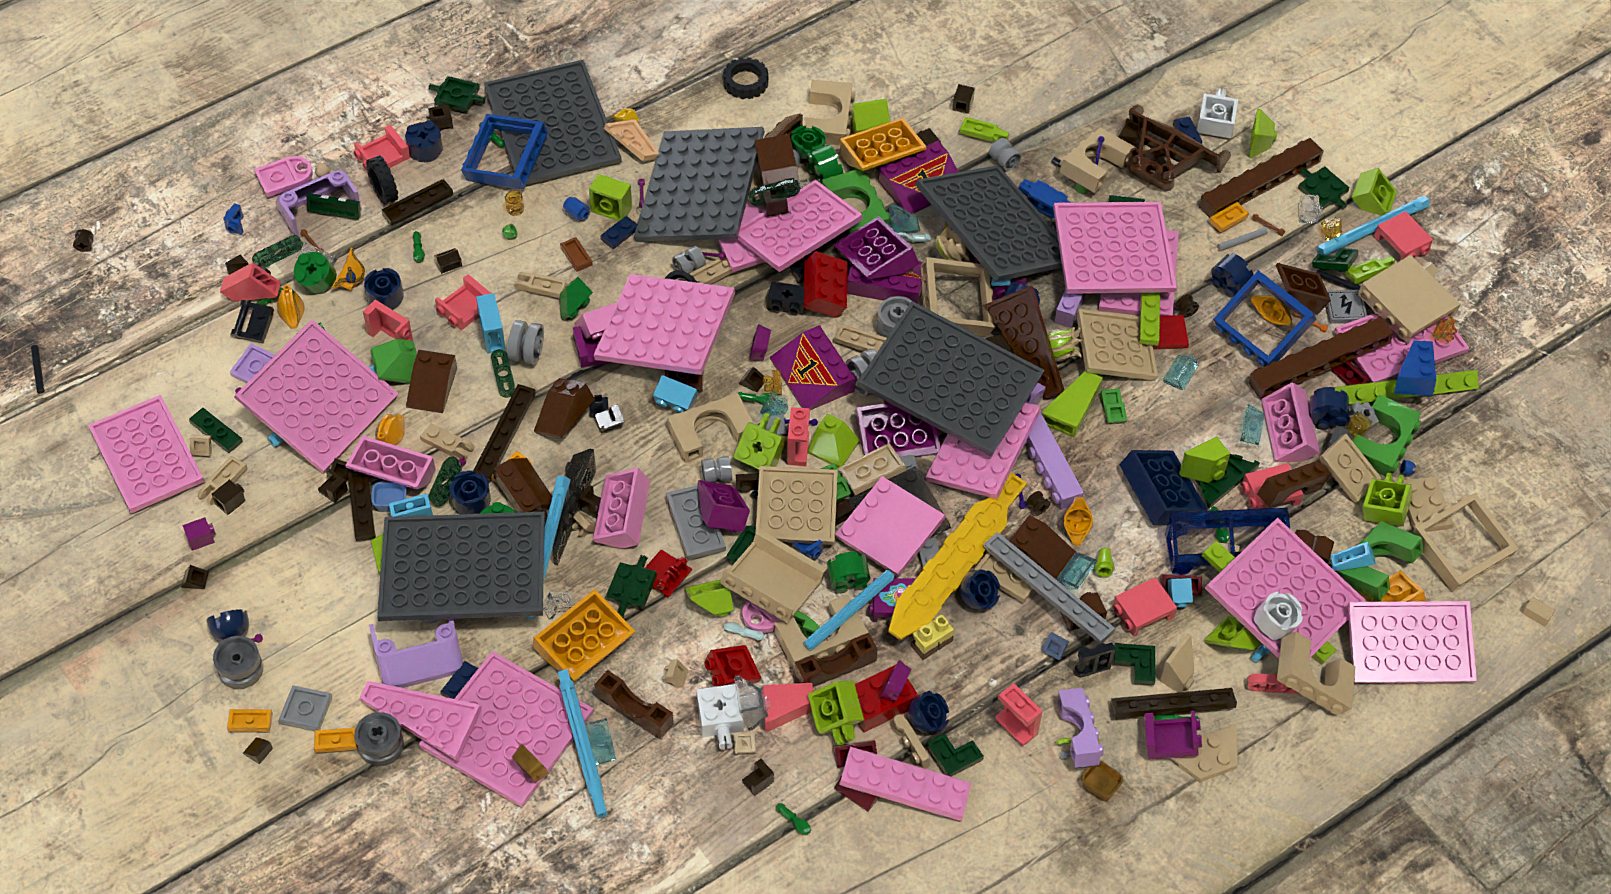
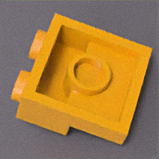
M1400 570L1389 576L1390 590L1377 602L1426 601L1424 590Z

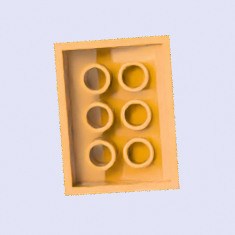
M904 118L840 138L841 156L849 166L861 171L926 150V145Z
M594 589L533 637V648L546 662L558 671L568 669L570 679L575 682L631 637L635 630Z

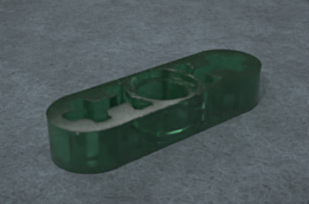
M788 178L760 186L749 192V200L753 206L764 205L763 191H771L772 189L779 190L776 196L771 195L772 200L784 197L790 198L800 192V185L795 178ZM789 185H793L794 189L790 190ZM757 194L759 196L758 200H756L755 195Z
M291 235L256 252L252 257V262H259L263 265V268H266L300 251L303 248V242L298 235Z
M497 349L491 353L496 384L500 396L509 398L515 390L514 379L507 352ZM498 357H501L502 364H499ZM503 370L508 372L506 376L498 375ZM506 382L509 388L508 390H505L504 383Z
M451 456L443 462L428 495L429 501L435 507H440L447 502L450 496V483L453 482L454 477L462 469V464L455 456Z

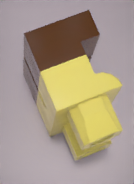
M940 615L913 633L915 640L911 642V647L924 660L937 652V649L940 650L953 642L954 629L943 615Z

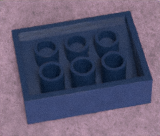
M1131 450L1119 464L1153 525L1173 524L1208 511L1190 478L1182 477L1179 474L1181 463L1174 451Z

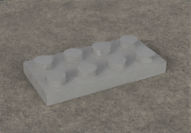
M698 485L666 493V498L688 560L726 551V545L720 529L709 528L702 518Z

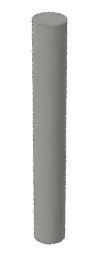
M1264 227L1220 243L1217 247L1219 251L1266 235L1268 231Z

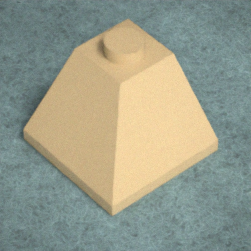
M1190 634L1184 637L1166 660L1160 682L1176 692H1183L1185 689L1189 690L1194 683L1192 677L1195 669Z

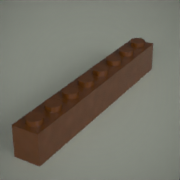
M1311 138L1300 141L1297 145L1285 149L1282 153L1272 156L1269 160L1259 163L1256 167L1246 170L1243 174L1230 179V181L1218 185L1210 192H1205L1201 196L1199 208L1210 218L1236 202L1243 205L1300 174L1302 168L1309 169L1320 163L1324 150Z
M1382 317L1370 319L1365 324L1354 326L1344 333H1338L1334 337L1322 340L1312 347H1306L1296 354H1289L1282 360L1273 361L1266 367L1255 369L1250 374L1249 384L1259 399L1262 400V398L1292 382L1295 384L1301 383L1347 361L1390 344L1393 331Z

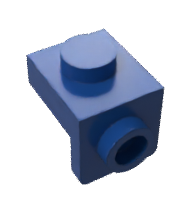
M234 203L226 211L223 218L226 230L240 235L244 232L241 220L244 217L241 205Z
M821 540L816 541L814 544L792 543V547L796 551L810 559L818 558L823 552V542Z

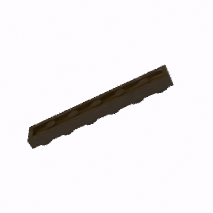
M520 384L516 386L473 470L477 474H483L489 482H491L494 467L500 465L536 394L534 388Z
M1232 688L1111 698V708L1115 719L1145 716V713L1163 715L1191 711L1231 709L1237 706Z

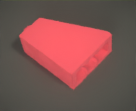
M251 263L224 277L220 292L234 302L275 298L278 296L281 282L256 264Z
M813 684L763 685L765 731H771L812 712L808 694L816 691L813 690Z

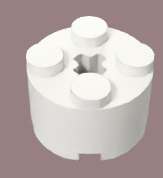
M1274 592L1257 608L1254 622L1265 635L1269 636L1271 640L1276 641L1291 634L1302 622L1303 616L1301 611L1303 609L1300 602L1293 595Z

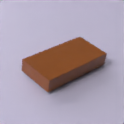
M577 237L560 243V248L576 272L593 265V261Z

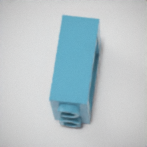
M495 294L477 296L479 319L487 354L505 351L503 327Z

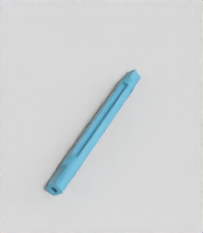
M1425 196L1419 197L1406 205L1317 246V253L1331 254L1376 232L1379 224L1405 211L1409 215L1417 213L1430 206L1429 198Z
M557 476L545 524L544 579L570 484V479L566 476ZM522 616V617L527 618V619H535L536 616Z
M568 669L558 671L561 682L559 686L589 796L593 799L597 817L602 818L608 815L602 795L604 791L574 682L570 679Z

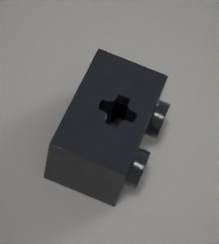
M771 281L767 298V310L804 315V286Z

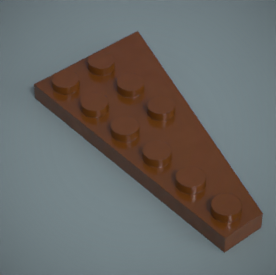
M1033 286L1026 287L983 305L985 310L992 316L993 322L1001 329L1002 335L1015 354L1045 370L1038 382L1046 387L1043 394L1044 397L1050 399L1060 395L1064 391V386Z

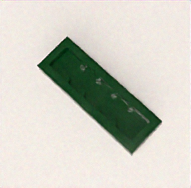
M308 193L306 196L308 212L357 220L361 217L360 201Z
M201 408L189 418V422L203 434L211 436V440L227 453H230L243 442L242 437L205 408Z

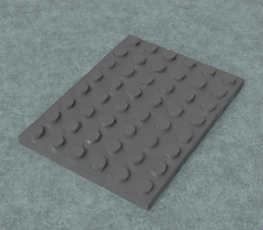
M584 60L484 82V88L494 115L540 121L544 123L548 131V135L526 185L622 162L614 137L604 130V126L608 122ZM500 130L515 172L531 135Z
M745 127L664 131L658 150L660 154L656 157L637 223L638 226L635 230V241L738 239L758 160L754 140L763 139L764 128Z
M999 165L917 180L915 186L996 282L1062 268L1057 232Z
M911 301L858 380L857 386L992 457L1045 370Z
M545 512L384 517L378 621L543 616Z

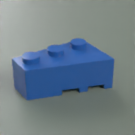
M1414 340L1398 374L1394 393L1433 396L1436 383L1433 342Z

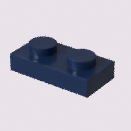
M1190 116L1173 120L1175 129L1202 144L1203 141Z
M625 216L601 234V240L610 248L615 249L635 233L638 224L628 216Z
M464 661L462 666L440 691L441 695L446 698L455 699L478 668Z

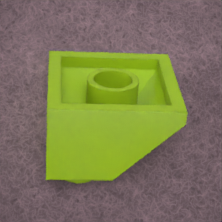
M1257 109L1251 132L1249 158H1254L1270 149L1272 142H1276L1278 131H1275V123L1261 109Z
M827 413L816 429L808 449V454L829 464L835 463L836 467L839 468L846 463L860 440L844 421Z
M720 580L685 587V592L693 602L714 615L725 616L730 611H734L730 589L720 584Z
M1227 616L1204 639V642L1207 644L1249 650L1258 648L1261 643L1234 616Z

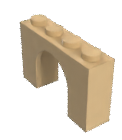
M811 80L809 104L832 106L840 112L838 116L831 119L806 118V128L814 126L823 131L826 137L825 144L840 146V138L850 135L848 126H851L852 116L849 115L852 113V104L854 103H851V101H855L856 90H852L853 83Z
M1101 127L1097 131L1092 132L1086 140H1082L1077 148L1074 147L1070 154L1065 155L1060 162L1061 168L1059 173L1094 193L1104 185L1108 172L1088 159V157H1096L1099 144L1098 137L1103 136L1105 139L1102 143L1100 157L1121 168L1128 164L1129 152L1132 148H1135L1133 145Z
M738 393L727 395L722 399L710 401L702 406L693 407L687 411L675 413L667 417L668 430L685 463L703 457V446L695 432L702 423L707 421L725 423L731 429L738 444L747 422L753 423Z
M848 594L829 602V613L832 617L851 601ZM856 612L838 627L839 631L834 638L821 642L813 650H808L804 645V641L807 638L802 634L794 617L789 623L783 620L774 623V633L794 672L795 662L812 655L817 658L832 656L845 648L850 640L868 633L858 612Z
M1297 631L1282 637L1277 680L1297 691L1302 696L1311 699L1316 704L1328 709L1333 714L1338 715L1351 710L1356 666L1342 658L1326 664L1325 682L1323 685L1315 678L1310 668L1311 640Z

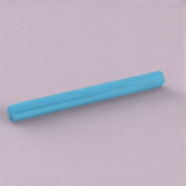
M890 570L882 573L804 641L805 647L808 650H813L893 581L894 574Z

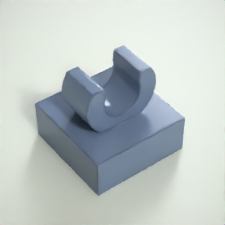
M1051 632L1042 651L1057 660H1061L1069 641Z

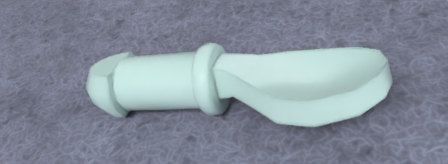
M897 233L905 241H911L912 243H927L931 240L928 234H912V236H909L906 233Z
M735 622L724 624L725 630L742 634L743 637L747 636L756 640L764 638L762 631L751 630L747 627L743 629Z

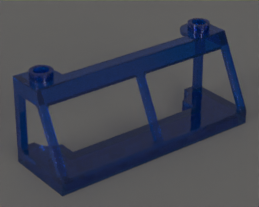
M1288 507L1170 513L1165 538L1172 574L1185 575L1193 569V566L1211 565L1201 556L1203 553L1178 554L1177 538L1181 535H1186L1188 529L1229 527L1230 553L1236 558L1241 552L1235 551L1233 527L1263 526L1265 530L1274 520L1279 518L1290 529Z

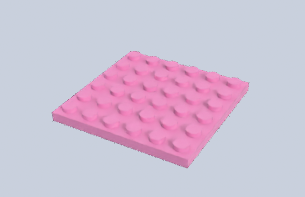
M1161 202L1054 203L1053 210L1067 294L1176 292L1177 285Z
M630 274L617 302V308L609 327L605 329L596 348L594 358L601 361L702 375L735 295V289L733 287Z
M311 320L235 394L234 398L313 466L324 473L334 462V459L338 458L399 393L384 380L378 379L376 373L314 320Z
M1279 518L1274 520L1205 587L1219 603L1278 659L1280 657L1281 639L1271 640L1254 622L1257 608L1270 594L1274 592L1289 593L1300 602L1303 609L1301 611L1303 620L1293 632L1297 631L1311 640L1309 659L1348 620L1347 603L1366 602L1355 589Z
M492 651L455 697V700L479 704L482 709L458 761L424 740L419 743V747L523 808L544 778L535 783L514 761L512 755L522 743L550 772L574 740L561 690ZM579 700L586 724L594 713V708Z

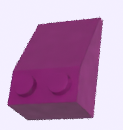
M698 480L701 514L706 525L711 529L723 528L730 532H744L750 509L734 485Z

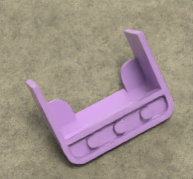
M334 171L287 191L276 198L277 209L296 239L300 236L291 210L307 204L306 196L308 193L326 196L343 188L351 200L360 201L357 189L345 172Z
M448 619L449 623L437 628L435 633L437 641L396 650L394 642L390 639L377 641L374 626L369 624L383 684L405 688L453 676L463 664L453 619Z

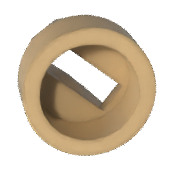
M321 162L315 168L317 177L325 176L331 172Z

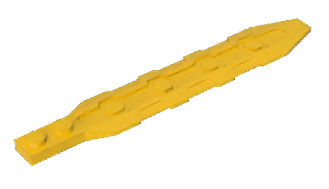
M1011 472L998 499L988 498L975 503L970 508L957 529L950 533L943 542L944 545L922 568L923 571L911 585H908L897 599L888 630L890 634L902 640L935 618L950 594L957 590L965 575L983 557L985 551L984 543L997 532L1001 534L1007 526L1008 509L1024 490L1027 482Z

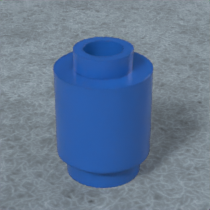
M568 197L563 203L565 212L576 220L582 221L588 218L590 214L589 206L576 197Z

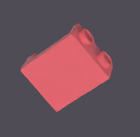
M391 125L384 127L386 135L363 146H360L358 142L354 143V155L357 160L362 161L366 171V160L379 155L384 158L389 168L410 158L408 145Z
M1406 211L1379 224L1374 235L1378 241L1385 238L1401 255L1400 261L1409 255L1414 258L1426 255L1431 250L1433 239Z
M469 274L463 277L464 285L443 301L439 297L435 299L437 313L440 316H445L452 326H456L460 330H463L479 318L476 297L492 294Z
M374 300L363 311L368 335L374 337L380 331H383L394 339L413 341L410 321L379 301Z
M791 407L787 465L806 466L810 432L808 431L809 408Z
M1288 463L1245 474L1244 480L1241 483L1242 491L1247 494L1250 507L1255 510L1257 515L1261 514L1263 508L1268 507L1257 495L1258 491L1267 478L1291 470ZM1299 489L1292 493L1283 503L1291 502L1292 506L1300 505L1303 497L1302 490Z
M1156 577L1116 595L1112 606L1114 613L1122 619L1125 629L1130 631L1133 636L1138 635L1139 629L1164 617L1167 621L1175 618L1177 606Z
M1013 683L999 694L998 699L1004 704V709L996 715L995 719L1024 746L1038 735L1043 711Z

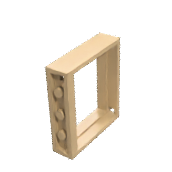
M926 257L920 267L923 307L938 314L934 272L979 277L983 321L944 318L978 336L988 337L996 327L992 316L983 307V305L992 302L991 275L978 263Z
M1476 493L1470 496L1467 494L1462 496L1455 505L1453 503L1448 504L1442 509L1443 512L1440 514L1435 512L1428 517V521H1420L1413 526L1415 529L1411 532L1422 537V553L1452 592L1512 557L1519 549ZM1468 506L1502 550L1459 576L1425 531Z

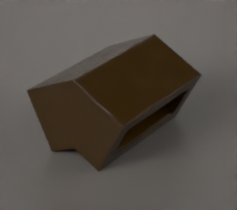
M456 248L434 255L441 274L462 267V260Z
M841 498L836 501L835 526L846 521L854 511L848 499Z

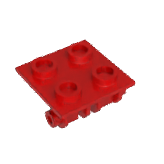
M661 549L645 567L646 569L656 571L658 574L653 588L669 597L693 570L687 566V559L684 557L676 559Z

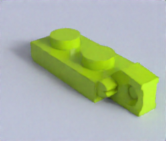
M968 117L964 118L959 134L990 142H996L1000 138H1005L1007 141L1009 139V132L998 128V125Z
M1392 256L1381 260L1374 258L1350 267L1348 271H1345V275L1354 284H1358L1394 265L1395 259Z

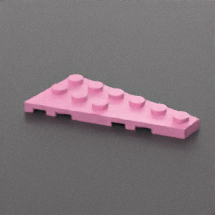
M372 681L367 682L360 696L362 703L377 712L391 714L398 720L401 727L458 761L482 710L479 704Z

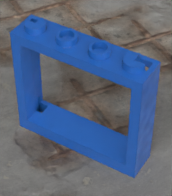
M486 114L483 122H481L478 134L475 135L473 145L468 151V156L462 164L461 171L466 181L524 190L548 135L544 123ZM495 129L531 135L513 175L477 170Z
M1259 270L1214 318L1215 327L1222 334L1226 332L1234 344H1241L1244 347L1243 350L1250 356L1252 354L1258 358L1257 362L1264 367L1273 361H1279L1316 321L1315 314ZM1258 284L1303 318L1269 356L1225 322L1228 316Z

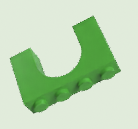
M856 169L822 180V185L842 200L856 198L862 200L868 206L866 210L860 212L863 220L844 231L846 236L878 216L887 225L891 222L889 212L885 211L882 200L877 197L875 187L871 186L868 175L863 171Z
M1379 394L1372 406L1379 420L1377 423L1392 430L1397 441L1391 444H1378L1357 434L1353 443L1376 472L1386 477L1387 473L1396 472L1400 464L1398 459H1403L1407 448H1405L1406 444H1411L1414 438L1413 431L1417 432L1421 425V421H1419L1421 413Z
M1382 521L1371 530L1365 540L1363 539L1360 544L1369 543L1374 557L1391 555L1412 564L1423 552L1422 537ZM1369 566L1337 571V574L1358 593L1376 601H1380L1390 590L1389 575Z

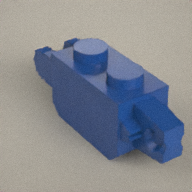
M1024 179L1019 184V190L1027 196L1032 205L1050 219H1055L1054 203H1072L1067 200L1068 196L1063 192L1054 189L1040 180L1034 183Z

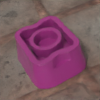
M758 324L749 360H764L771 329Z
M898 660L881 697L896 701L912 669Z

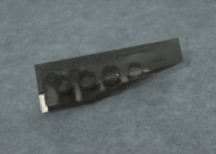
M594 449L574 454L571 461H568L566 464L565 476L570 479V484L553 544L554 565L559 564L573 530L572 525L576 522L573 517L578 511L580 512L579 497L591 485L595 476Z

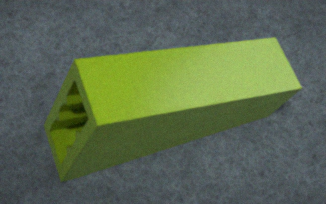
M1084 371L1043 410L1042 416L1048 427L1075 438L1101 389L1103 377Z

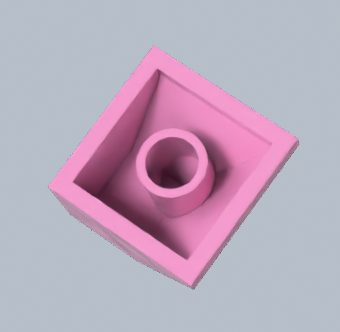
M617 303L583 313L574 323L575 327L580 326L582 335L586 339L592 337L595 340L602 337L605 329L609 327L616 311Z

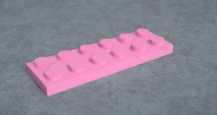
M850 747L839 785L962 821L971 782Z

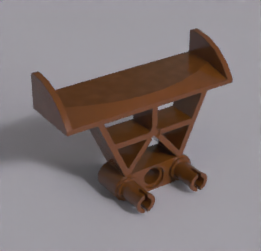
M1137 104L1130 108V120L1142 125L1143 128L1140 148L1138 151L1137 148H1132L1129 152L1128 167L1130 173L1163 191H1170L1175 185L1174 177L1203 159L1217 166V172L1221 173L1231 157L1230 151L1225 149L1217 154L1177 129L1143 116L1144 108ZM1147 131L1166 140V145L1148 136ZM1145 145L1148 146V147H1150V148H1152V149H1149V150L1144 151V150H1145ZM1176 145L1190 152L1191 155L1187 156L1173 149V146ZM1166 156L1167 163L1160 165L1152 161V159ZM1171 159H1173V160H1175V161H1177V162H1179V163H1177L1176 165L1172 166V165H1171ZM1148 171H1155V173H1153V174H1149V173H1147V172H1148Z

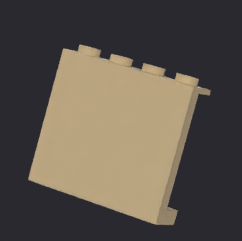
M1411 255L1362 283L1358 292L1360 298L1376 314L1382 317L1387 325L1407 344L1410 343L1412 336L1448 315L1450 318L1455 316L1461 305Z
M759 529L755 534L753 543L729 570L724 569L720 584L784 622L789 623L823 582L827 568Z

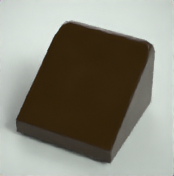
M241 254L225 263L228 275L248 265V262Z
M752 367L744 374L739 384L754 392H758L767 378L755 367Z
M335 458L331 470L344 478L347 483L349 480L348 473L354 472V470L346 468V461Z
M189 565L184 573L181 587L205 589L209 571Z
M256 737L243 754L260 764L273 747L271 742Z

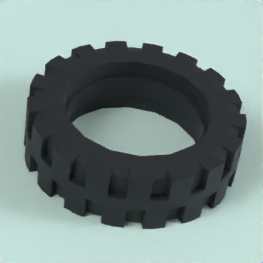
M741 57L739 60H732L724 68V88L727 89L728 94H732L735 98L753 99L755 96L757 98L768 88L767 67L765 68L764 63H760L757 59L753 60L750 57L744 59ZM746 71L756 74L760 79L754 84L741 85L732 78L739 72Z
M379 155L366 160V169L370 182L381 203L385 205L398 200L397 185L384 158Z

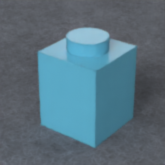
M1191 578L1167 580L1168 595L1177 607H1187V603L1193 602Z

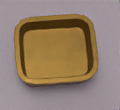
M521 743L512 755V758L536 783L549 775V772Z
M1100 761L1099 765L1089 766L1082 775L1083 787L1104 802L1110 800L1123 783V776L1103 761Z

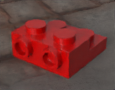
M746 645L710 650L705 659V668L707 671H711L713 675L712 683L714 687L738 684L739 690L741 685L758 683L761 679L760 673Z

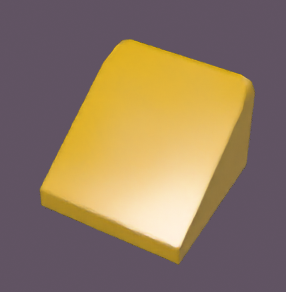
M623 108L612 117L616 122L634 119L637 122L639 121L635 110Z

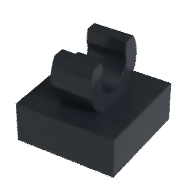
M602 394L594 395L595 400L589 406L590 418H595L596 414L609 410L608 397H602Z

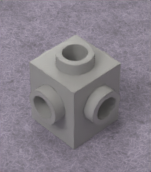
M1357 402L1349 407L1351 410L1349 411L1347 422L1353 428L1355 434L1379 422L1369 402L1363 404Z

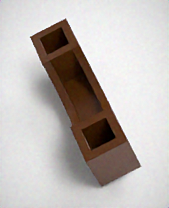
M1318 460L1267 478L1257 495L1270 508L1283 503L1292 493L1301 488L1308 494L1322 489L1331 473Z
M867 633L850 640L845 648L832 656L817 658L812 655L795 662L794 675L799 683H812L814 687L877 661L878 649L870 634Z
M609 670L595 683L596 697L658 738L662 739L674 725L673 712L658 702L651 704L643 701L627 687L623 679Z

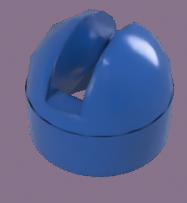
M1403 460L1400 474L1406 476L1413 475L1415 473L1413 468H1416V465L1412 461Z

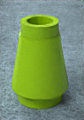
M1103 547L1099 550L1095 571L1101 577H1109L1114 572L1115 567L1111 550Z

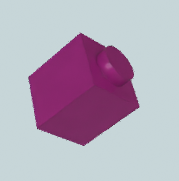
M206 517L182 525L192 551L215 543L212 535H215L216 532L213 524H208Z

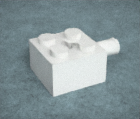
M1221 88L1216 90L1215 95L1204 93L1197 127L1198 133L1231 138L1238 99L1226 97L1227 91L1225 89L1220 94Z
M738 684L696 689L702 737L718 735L719 748L725 750L724 741H726L727 749L731 748L733 744L730 734L744 732Z

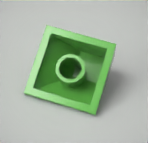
M394 339L371 348L370 351L378 379L410 384L413 364L417 355L414 341Z

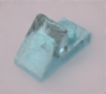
M892 204L889 207L890 225L896 233L910 234L920 231L916 216L896 204Z
M771 390L760 413L763 415L768 413L770 416L785 415L788 410V400Z
M607 719L586 723L596 765L616 760Z

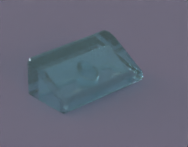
M1178 355L1164 377L1163 382L1179 390H1184L1198 368L1195 356Z
M1247 404L1240 441L1259 445L1265 413L1250 404Z
M1076 552L1056 580L1067 589H1078L1095 566L1097 560Z

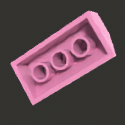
M1292 382L1262 398L1276 462L1305 461L1320 453L1304 389Z
M363 435L345 465L348 469L417 490L427 486L436 471L434 459L431 456Z
M639 468L605 476L593 537L594 542L621 549L639 545L650 486V479Z

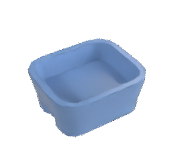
M391 481L375 483L372 488L371 500L376 511L391 512L389 503L406 499L407 488L404 485Z

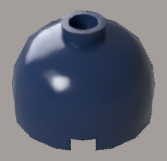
M975 570L967 574L961 582L960 595L963 601L973 609H989L995 606L999 600L998 589H1000V584L997 577L991 571Z
M242 609L221 612L218 618L215 619L214 615L206 620L210 634L218 641H223L232 636H244L249 627L247 610L243 612Z
M923 692L914 697L909 705L908 714L911 724L920 732L935 733L944 729L949 722V719L946 720L949 708L939 693Z

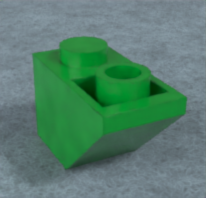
M579 277L572 280L560 292V311L563 321L568 317L572 319L579 312L577 309L580 305L584 307L590 301L589 296L593 293Z

